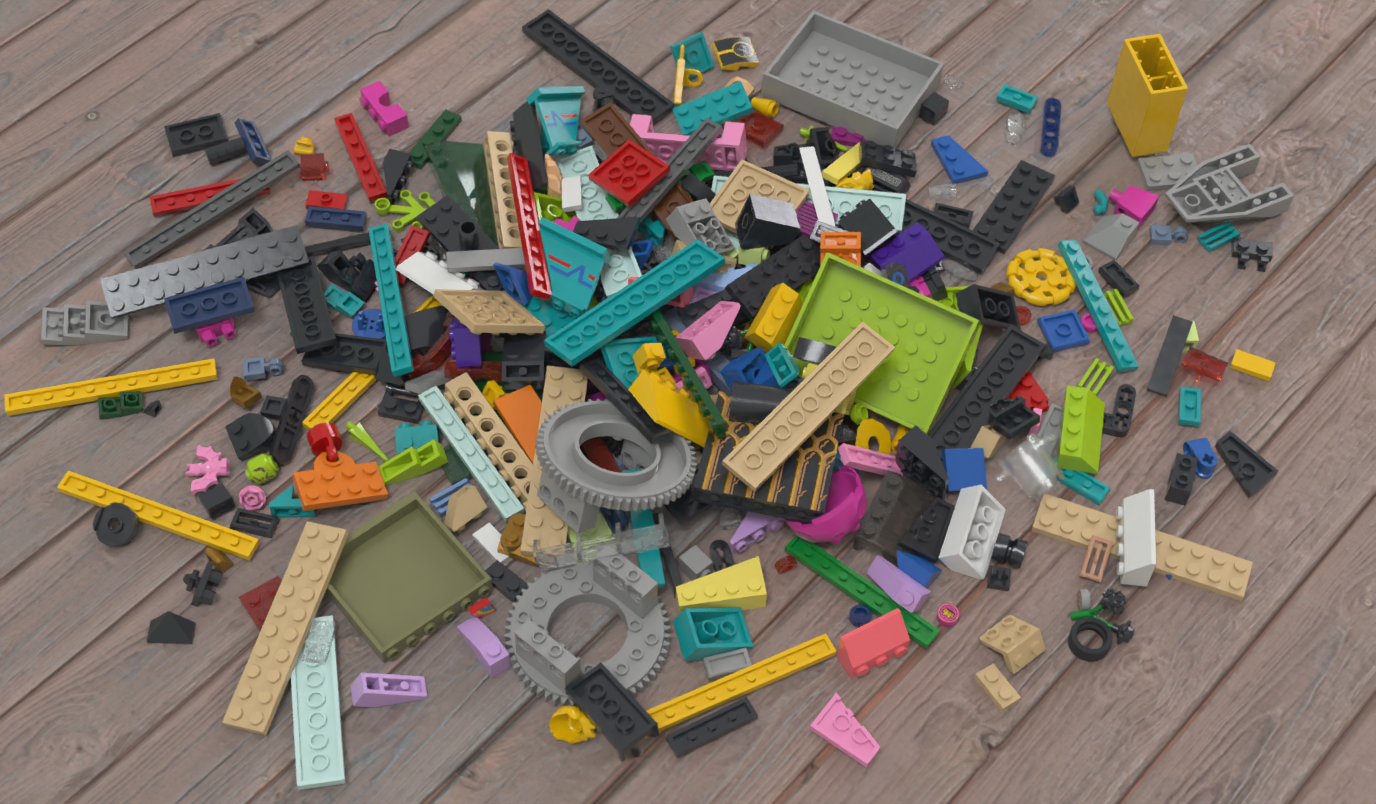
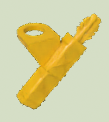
M681 45L680 59L677 60L673 99L675 106L682 104L683 86L697 87L703 80L700 71L685 69V60H683L684 45ZM690 74H696L699 77V80L697 82H691L688 79V76Z

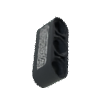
M861 165L857 170L862 174L869 168L873 183L893 193L906 194L911 188L909 181L896 173Z

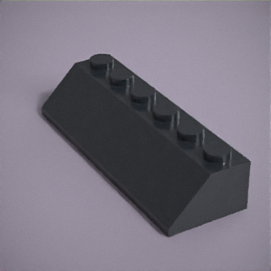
M525 102L513 112V121H510V130L515 133V135H512L513 146L517 148L513 149L514 154L527 158L533 193L547 195V181L536 107Z

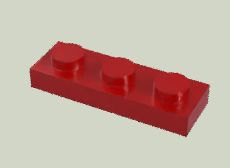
M411 225L395 257L396 267L416 252L423 251L430 237L428 231ZM397 271L399 284L405 286L409 278Z

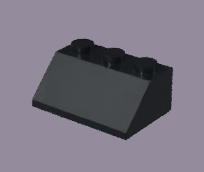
M976 284L956 293L957 306L960 312L981 321L982 324L1008 329L1012 325L1021 330L1013 293Z

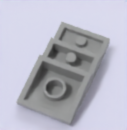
M86 301L85 306L64 304V309L42 308L41 344L86 345L127 339L128 315L112 319L106 302Z

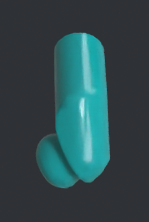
M1098 189L1094 192V197L1098 200V204L1094 205L1095 209H1093V212L1096 215H1103L1107 211L1109 199L1102 190Z

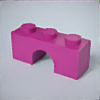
M380 80L360 89V103L363 108L368 109L370 117L377 121L381 131H385L390 137L409 128L407 114L398 103L387 107L390 105L389 92Z

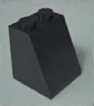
M749 194L735 222L740 248L744 250L792 244L801 229L793 203Z
M869 198L867 201L865 199L860 201L852 212H845L840 216V221H838L841 229L845 231L861 232V255L866 261L871 260L870 255L898 236L896 228Z

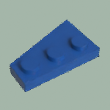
M949 135L931 140V146L953 185L988 176L989 171Z

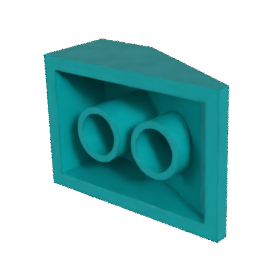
M685 608L673 620L685 661H703L705 657L742 648L748 650L754 647L741 608Z

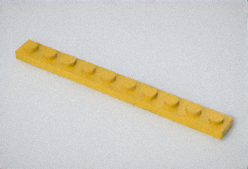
M432 295L415 312L442 305ZM353 372L302 422L303 427L310 430L320 423L333 424L377 380V375Z
M208 359L5 394V412L7 416L97 401L98 398L120 397V392L141 391L143 393L218 380L215 359Z
M67 471L57 486L59 492L105 508L114 502L125 504L138 515V521L250 561L260 544L259 539L71 471Z
M825 633L647 710V713L657 722L658 731L661 732L836 656V649Z

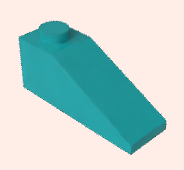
M781 342L764 354L781 388L799 375L800 367L796 359L793 358V355Z

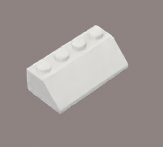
M429 251L426 253L416 252L396 267L397 271L433 295L435 289L483 290L479 287L480 283L471 278H465V273L448 272L447 262L437 260L438 256Z
M982 485L961 489L939 555V559L950 570L980 580L985 578L1006 511Z
M1148 489L1123 498L1121 506H1117L1116 519H1119V525H1117L1116 537L1120 538V543L1117 544L1116 554L1120 556V562L1117 564V575H1120V584L1147 586L1156 566L1154 489Z

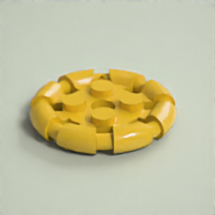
M1037 248L1034 251L1028 249L1015 255L1014 260L1009 262L1006 269V279L1009 280L1008 285L1014 288L1013 293L1018 298H1023L1027 303L1036 306H1046L1047 304H1052L1053 306L1066 301L1070 297V293L1072 294L1075 291L1076 283L1063 256L1060 257L1056 254L1057 252L1044 248ZM1042 276V277H1044L1046 280L1041 281L1040 279H1038V278H1036V277Z

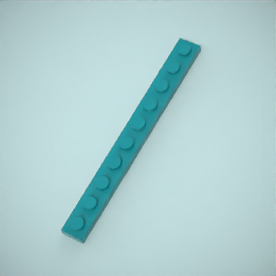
M386 223L369 228L368 230L391 371L393 376L396 377L414 371L390 228Z

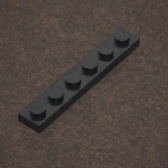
M599 358L581 363L580 370L651 444L669 439L671 432L654 422L628 388Z

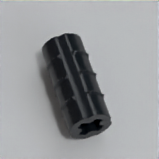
M241 137L204 149L210 165L247 153Z

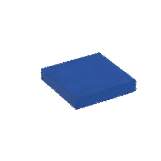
M1075 309L1037 319V323L1049 348H1053L1054 352L1090 343V339Z
M983 448L942 450L943 466L949 478L946 492H960L963 488L982 485L987 490Z

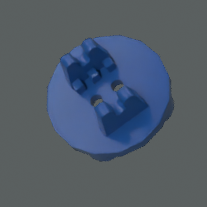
M367 309L359 311V314L355 316L352 322L354 335L386 339L382 310Z

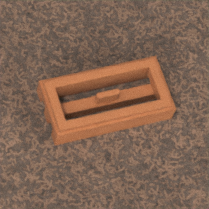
M1094 535L1091 536L1079 577L1101 583L1113 541ZM1094 542H1099L1090 573H1086ZM1106 544L1107 547L1099 574L1095 576L1094 572L1102 546Z

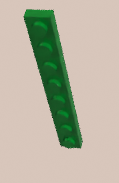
M795 535L785 546L786 553L878 617L898 608L901 611L909 638L923 648L927 649L939 635L940 630L916 613L906 610L887 593L813 542Z

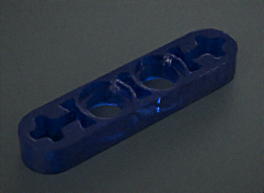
M1056 98L1047 99L1043 108L1040 152L1046 157L1056 155L1058 148L1061 102ZM1052 118L1056 122L1051 123L1048 122L1047 119ZM1046 132H1052L1055 135L1048 136L1046 135Z

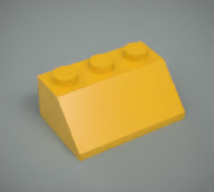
M784 283L772 287L744 338L757 347H762L765 353L780 342L785 345L803 305L800 295Z

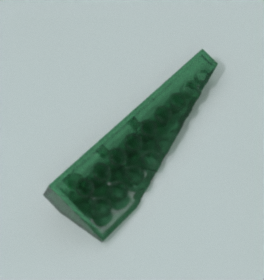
M441 141L425 146L429 166L442 196L448 195L498 246L485 153L482 144Z

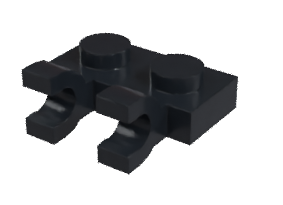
M1234 237L1232 239L1231 252L1232 257H1238L1237 269L1245 270L1246 262L1249 259L1257 260V271L1265 272L1266 264L1271 262L1273 257L1272 242Z
M358 253L357 256L353 255L348 262L356 267L359 272L356 273L352 267H349L347 271L343 270L339 277L350 284L347 290L360 300L365 301L374 289V283L377 279L374 262L371 259L366 260L362 253Z

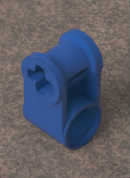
M1200 438L1184 442V454L1198 458L1195 474L1203 479L1210 478L1213 475V467L1216 466L1218 459L1208 439Z

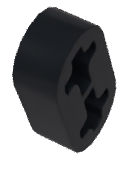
M723 540L713 541L710 545L709 553L711 561H713L714 571L722 570V563H725L726 568L735 565L727 542ZM716 548H720V550L723 551L721 557L719 555V552L716 551Z

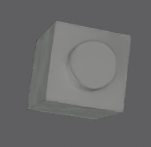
M694 545L679 557V569L693 581L712 574L713 561Z

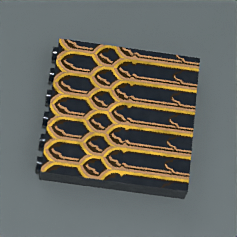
M719 391L716 407L726 422V437L718 439L714 432L708 431L694 484L693 501L806 523H812V519L824 515L844 414L833 412L754 492L724 467L722 461L759 424L728 421L732 393Z

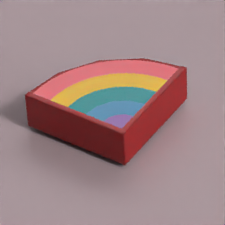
M487 597L468 608L470 614L474 617H483L496 612L494 605Z

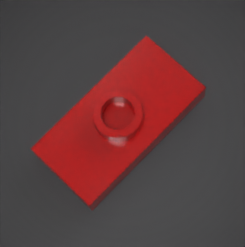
M310 190L305 206L306 209L309 206L345 209L348 194Z

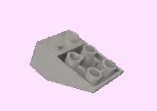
M707 199L678 206L666 218L674 235L687 246L695 240H699L719 254L735 249Z

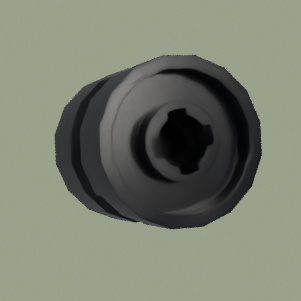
M998 533L991 560L1001 563L1007 561L1008 565L1020 568L1028 541L1019 538L1011 540L1009 535Z

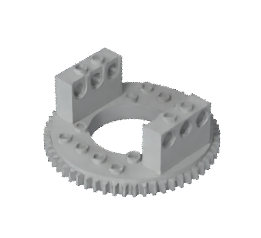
M588 399V402L583 400L580 403L573 402L572 406L566 404L565 408L559 407V411L554 410L553 415L549 414L548 418L544 419V423H541L535 449L536 455H538L537 460L540 461V466L543 469L537 496L579 534L595 527L599 507L637 511L649 508L654 509L657 506L662 507V504L668 505L670 500L674 502L676 497L680 498L681 494H685L686 489H689L694 479L697 466L696 453L693 452L694 447L690 446L691 441L669 430L671 432L669 439L651 444L608 399H605V401H600V399L592 401ZM599 436H612L615 440H622L624 438L619 460L629 470H644L634 473H618L605 470L590 462L583 455L579 446L586 440Z
M609 544L592 558L591 563H587L586 560L578 563L575 560L574 564L571 565L568 562H565L563 567L557 565L555 570L549 568L547 574L541 572V577H534L533 584L528 582V589L522 588V596L517 595L516 602L512 603V610H509V618H506L505 646L510 655V664L513 666V672L518 674L519 680L523 679L525 687L530 685L531 693L536 691L538 698L544 695L545 702L552 699L554 706L559 702L562 706H577L565 693L564 688L598 665H581L580 657L576 658L565 649L564 644H559L549 636V628L555 617L572 605L585 602L602 604L614 610L622 618L627 628L626 641L615 656L602 662V664L634 698L636 697V690L642 693L643 685L649 687L650 679L655 680L656 673H660L661 666H664V658H667V650H669L670 626L667 610H664V603H660L658 583Z

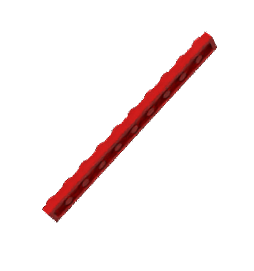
M510 152L507 157L530 295L548 300L552 294L538 225L527 158Z

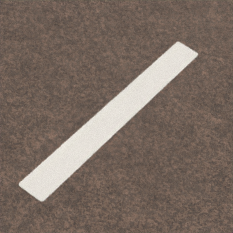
M799 148L818 221L835 226L815 148ZM820 226L821 231L834 232Z

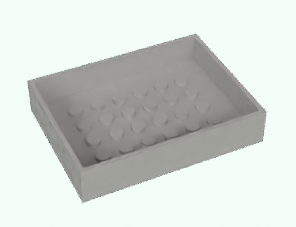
M812 11L763 73L761 96L775 100L779 104L832 126L843 127L851 134H854V132L864 136V139L873 141L876 144L890 145L896 148L919 116L921 104L940 86L944 63Z

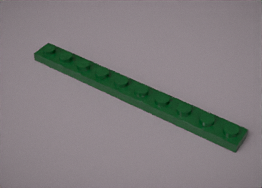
M657 309L644 319H648L652 333L657 334L658 342L662 343V347L664 346L666 356L669 361L672 360L676 374L681 375L682 383L685 389H689L693 403L698 404L700 415L702 418H706L710 432H714L718 439L726 437L725 420L659 309Z

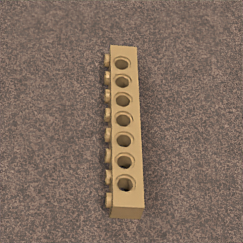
M487 131L483 146L497 245L500 249L522 248L507 157L513 151V141L510 140V133Z
M467 372L445 383V399L449 404L452 403L458 417L464 419L466 428L471 435L474 434L476 436L478 445L482 450H486L489 460L494 466L498 467L501 477L505 482L508 481L511 491L523 502L522 506L526 512L533 464ZM484 429H490L491 431L485 432V431H483V430H484ZM500 444L502 447H495V445ZM507 460H512V461H514V462H513V463H506L505 461H507ZM518 476H524L525 478H524V479H518V478H516V477H518Z

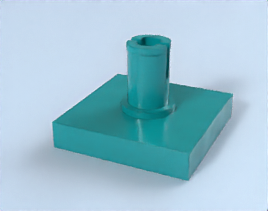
M698 32L670 46L676 67L677 60L680 59L681 45L685 47L683 59L685 60V69H696L702 73L714 67L703 32ZM690 74L688 79L696 76V74Z

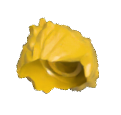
M868 168L862 174L857 171L853 173L851 178H843V181L838 183L836 187L872 191L874 185L871 170Z
M561 706L552 715L548 724L553 737L571 744L596 737L593 731L596 726L576 706Z

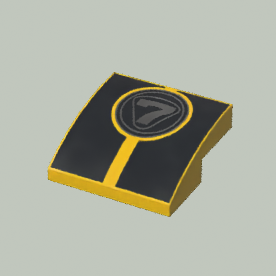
M729 37L712 42L722 70L738 71L740 66L756 68L759 64L749 37Z

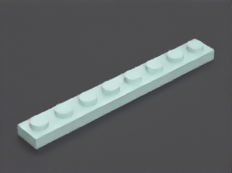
M437 386L419 394L418 399L505 522H508L514 514L524 513L522 504Z

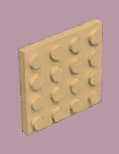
M741 159L710 202V206L723 228L737 234L735 222L749 194L793 203L795 212H797L809 196L810 190Z
M435 289L433 297L474 334L491 333L499 335L500 333L516 335L517 333L534 335L535 333L544 332L545 325L505 291Z

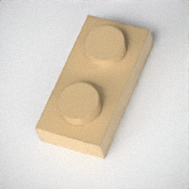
M994 663L975 674L974 678L1001 712L1020 702L1021 697Z

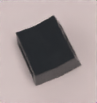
M223 484L198 496L203 508L211 519L236 507L232 496Z

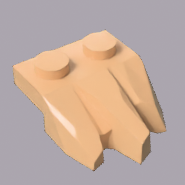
M545 154L544 168L547 181V195L562 198L561 179H563V176L560 174L559 167L548 154Z

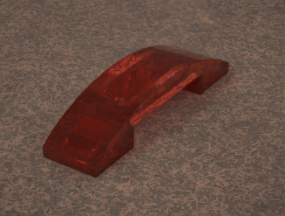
M451 314L443 323L446 331L425 356L418 354L413 360L414 371L408 373L411 379L437 370L450 357L452 341H450L449 329L450 321H454V315Z

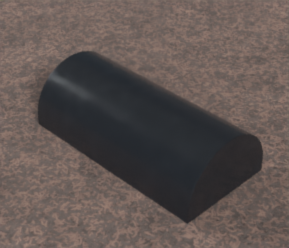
M733 381L728 421L760 424L794 389Z

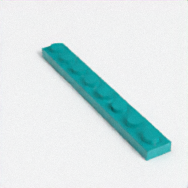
M1061 240L1057 246L1118 372L1136 371L1139 365L1078 241Z

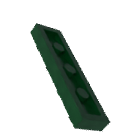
M446 109L409 152L412 162H414V167L422 170L462 122L460 115Z

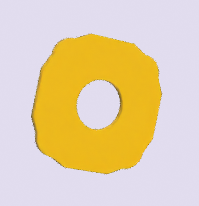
M873 419L862 420L857 429L855 446L869 449V438L874 436L879 443L878 452L890 455V432L880 422Z

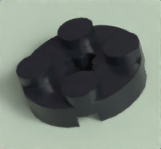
M114 502L105 508L102 507L96 513L93 521V529L96 531L98 540L103 544L113 547L128 545L137 532L138 515L132 508L122 503ZM119 519V528L113 530L114 527L111 526V523Z

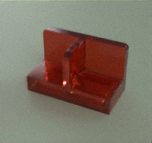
M1190 346L1181 365L1198 372L1197 382H1199L1202 375L1220 382L1228 362Z

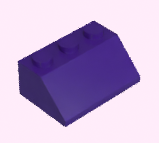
M917 222L873 252L870 258L873 266L881 271L882 277L893 281L892 277L895 272L902 273L904 276L902 286L905 287L945 259V256L929 232ZM899 275L896 276V281L898 283L901 282V277Z

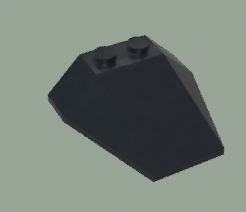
M252 208L239 219L238 226L215 246L210 244L204 250L273 232V229L269 222ZM277 273L246 281L248 289L269 299L280 290Z

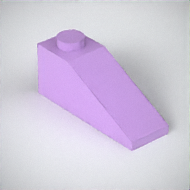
M880 555L876 556L867 571V574L895 602L911 613L921 610L931 593L930 590Z
M472 617L456 626L491 678L511 667L510 655L477 617Z
M360 673L351 685L353 706L380 707L427 698L424 676Z

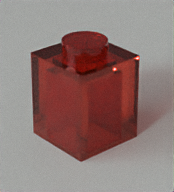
M324 153L301 154L300 171L302 180H326V172H329V161H325Z

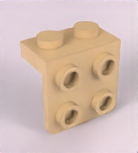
M1012 615L1003 618L980 636L982 644L1003 654L1008 672L1016 674L1046 650L1040 629Z

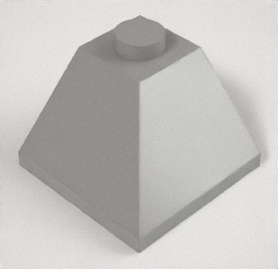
M1123 213L1103 216L1086 235L1082 243L1116 261L1135 238L1140 222Z

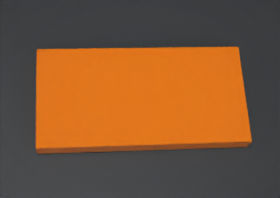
M530 384L495 399L493 404L516 442L533 464L542 402Z

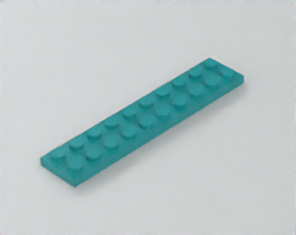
M695 240L544 340L545 347L569 365L574 366L725 264V257L699 240Z

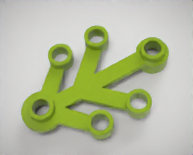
M409 190L400 192V200L403 203H408L411 207L390 205L389 200L386 198H379L375 201V211L381 216H385L389 212L408 214L392 222L395 232H402L406 224L417 219L419 214L428 209L423 208L412 197ZM428 192L419 194V202L422 205L431 207L435 204ZM418 221L412 223L415 227L424 228Z

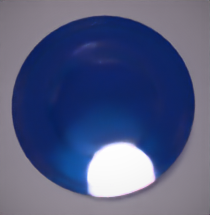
M855 605L851 608L849 621L853 626L859 628L871 621L872 613L867 606Z

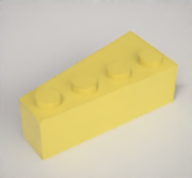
M759 556L676 587L675 593L678 615L685 608H741V610L766 607L767 599Z

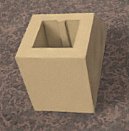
M465 485L449 497L444 522L449 531H461L466 527L468 521L480 517L483 514L482 511L487 508L475 486Z

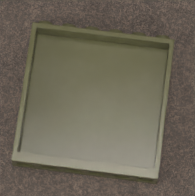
M414 491L349 533L325 593L380 660L386 663L397 658L400 652L406 648L413 647L425 635L432 634L444 622L451 621L460 611L467 610L479 598L486 597L493 590L491 577Z

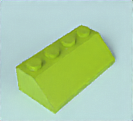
M1070 385L1066 387L1062 403L1056 468L1098 475L1105 403L1088 388Z

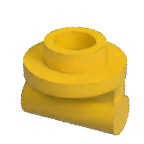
M301 137V140H296L294 153L313 157L315 144L312 143V139Z

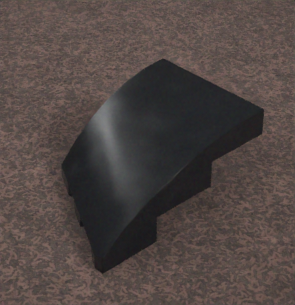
M808 140L806 144L790 143L774 147L773 166L798 164L799 168L798 175L781 177L796 184L809 185L799 149L808 147Z
M432 307L405 316L411 354L420 350L428 357L444 347V334L447 328L445 320L446 313L449 311L446 307Z

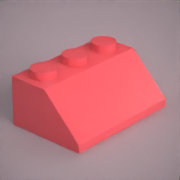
M897 608L840 637L837 659L851 679L856 676L861 677L867 674L870 669L876 666L881 667L889 659L895 656L897 658L901 657L908 651L910 638L901 611Z

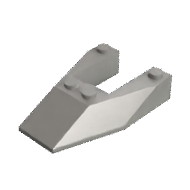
M1251 144L1201 162L1165 193L1166 198L1186 222H1222L1274 217L1288 211L1294 195L1284 183L1251 195L1238 178L1255 172L1261 157Z

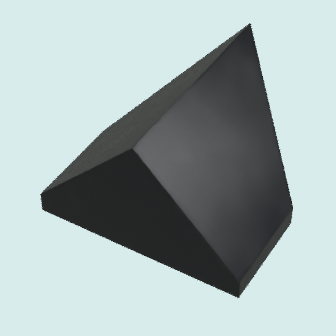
M829 127L810 129L808 147L815 148L819 165H829L835 162L840 154V150L829 132Z

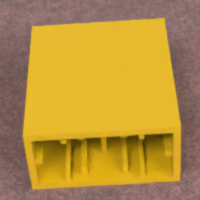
M1161 34L1124 39L1107 99V105L1132 157L1168 151L1188 90Z

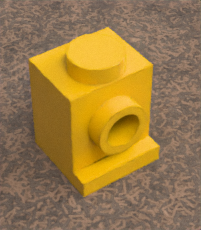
M644 343L632 355L638 374L643 369L649 373H652V371L656 372L660 366L659 364L666 358L662 343Z

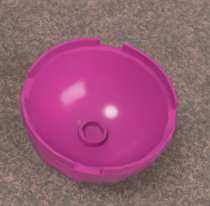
M840 466L838 467L840 471L833 472L824 515L812 519V523L784 518L785 522L797 536L810 542H831V544L835 545L841 542L843 537L850 532L859 529V521L865 513L867 500L863 483L854 469Z

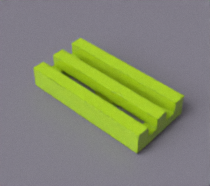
M1113 289V292H1110V290L1106 291L1104 296L1106 300L1109 299L1114 312L1120 319L1118 321L1114 314L1118 325L1122 326L1133 323L1134 318L1118 289Z
M1098 358L1094 360L1077 386L1085 388L1083 386L1095 368L1098 367L1099 369L1086 387L1090 390L1102 371H1105L1106 373L1092 392L1096 396L1114 369L1112 365L1110 367L1106 366L1107 363L1104 361L1100 363Z

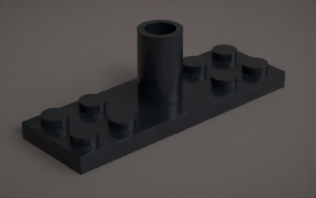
M448 195L417 216V221L447 252L500 249ZM496 270L466 271L475 281L480 283L479 285L483 290L504 291Z

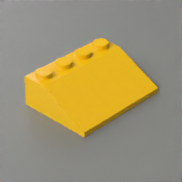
M643 369L628 389L655 423L704 447L709 431L707 420L700 415L698 404L693 403L690 392L684 387H681V389L677 388V385L669 379L666 381L662 380L663 378L654 371L649 373Z

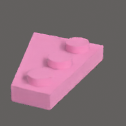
M835 693L810 725L811 731L866 768L880 751L878 743L865 727L859 724L853 712L846 708L837 693Z

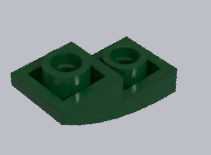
M141 391L120 392V397L98 398L99 419L118 418L143 411Z

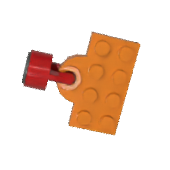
M320 423L309 430L307 440L312 453L317 456L313 470L294 472L292 477L303 511L387 499L388 492L376 462L355 464L351 457L339 452L343 442L336 425Z

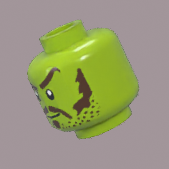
M263 453L247 462L245 474L250 482L254 480L255 483L261 485L275 478L279 468L277 463L273 461L272 455L268 456Z

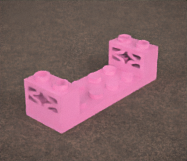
M633 114L630 122L632 128L657 158L664 163L690 137L686 135L654 133L652 117L649 115ZM726 122L722 138H716L693 164L706 161L709 167L714 170H734L741 159L745 161L747 153L745 123Z

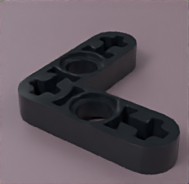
M1123 384L1118 388L1113 413L1104 412L1103 421L1105 424L1102 428V434L1114 437H1124L1127 435L1136 397V390L1133 386ZM1124 392L1128 393L1127 401L1123 400ZM1118 408H1126L1128 413L1122 414L1118 411ZM1119 420L1123 421L1122 429L1118 428Z

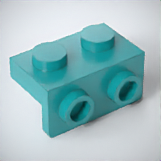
M432 421L420 422V426L412 427L411 423L399 424V428L394 429L397 454L410 447L418 449L433 439L438 442L437 424L433 425Z

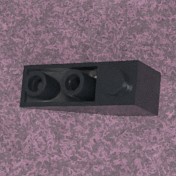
M389 149L383 160L388 200L390 205H394L395 201H398L400 198L402 187L406 186L409 173L413 172L414 162H412L410 153Z

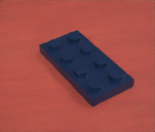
M244 277L164 298L174 334L255 312Z

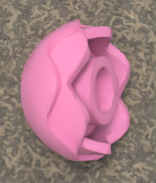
M247 486L238 495L240 504L247 510H258L266 502V495L258 486Z

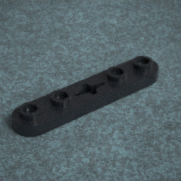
M300 375L292 382L269 451V456L272 455L273 461L277 465H284L292 458L302 422L312 397L314 383L306 375ZM291 415H293V424H291V418H289Z

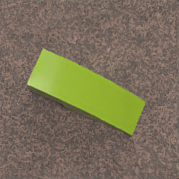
M433 439L418 449L414 447L408 448L378 466L384 484L389 485L423 475L444 465L448 460L443 445Z

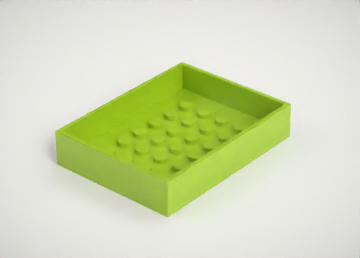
M827 252L786 340L785 348L794 355L798 337L837 347L860 323L864 322L895 346V350L857 388L854 402L864 405L866 408L911 429L916 425L928 435L948 396L981 325V321ZM796 359L800 367L798 376L802 378L803 369L808 366L809 362Z

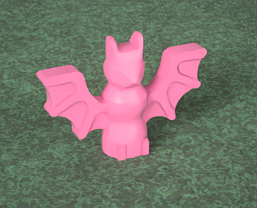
M198 445L197 458L205 460L204 464L195 463L187 465V468L190 470L185 473L186 476L200 477L205 475L200 479L192 481V495L201 491L207 492L211 485L218 484L217 476L230 475L229 460L222 458L221 452H214L212 446L201 447Z

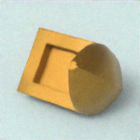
M233 376L230 384V396L234 403L246 409L262 398L260 391L247 385L242 378Z

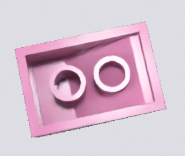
M720 301L676 336V340L689 358L701 360L713 358L716 355V351L721 348L741 305L737 302Z

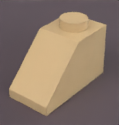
M991 424L981 427L970 448H983L984 459L995 456L1007 438L995 431Z

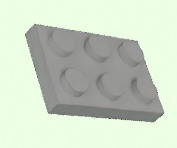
M1193 153L1138 158L1137 166L1148 192L1171 189L1196 168L1197 163Z

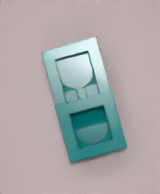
M334 284L324 292L328 307L351 318L365 304L351 292L346 294Z

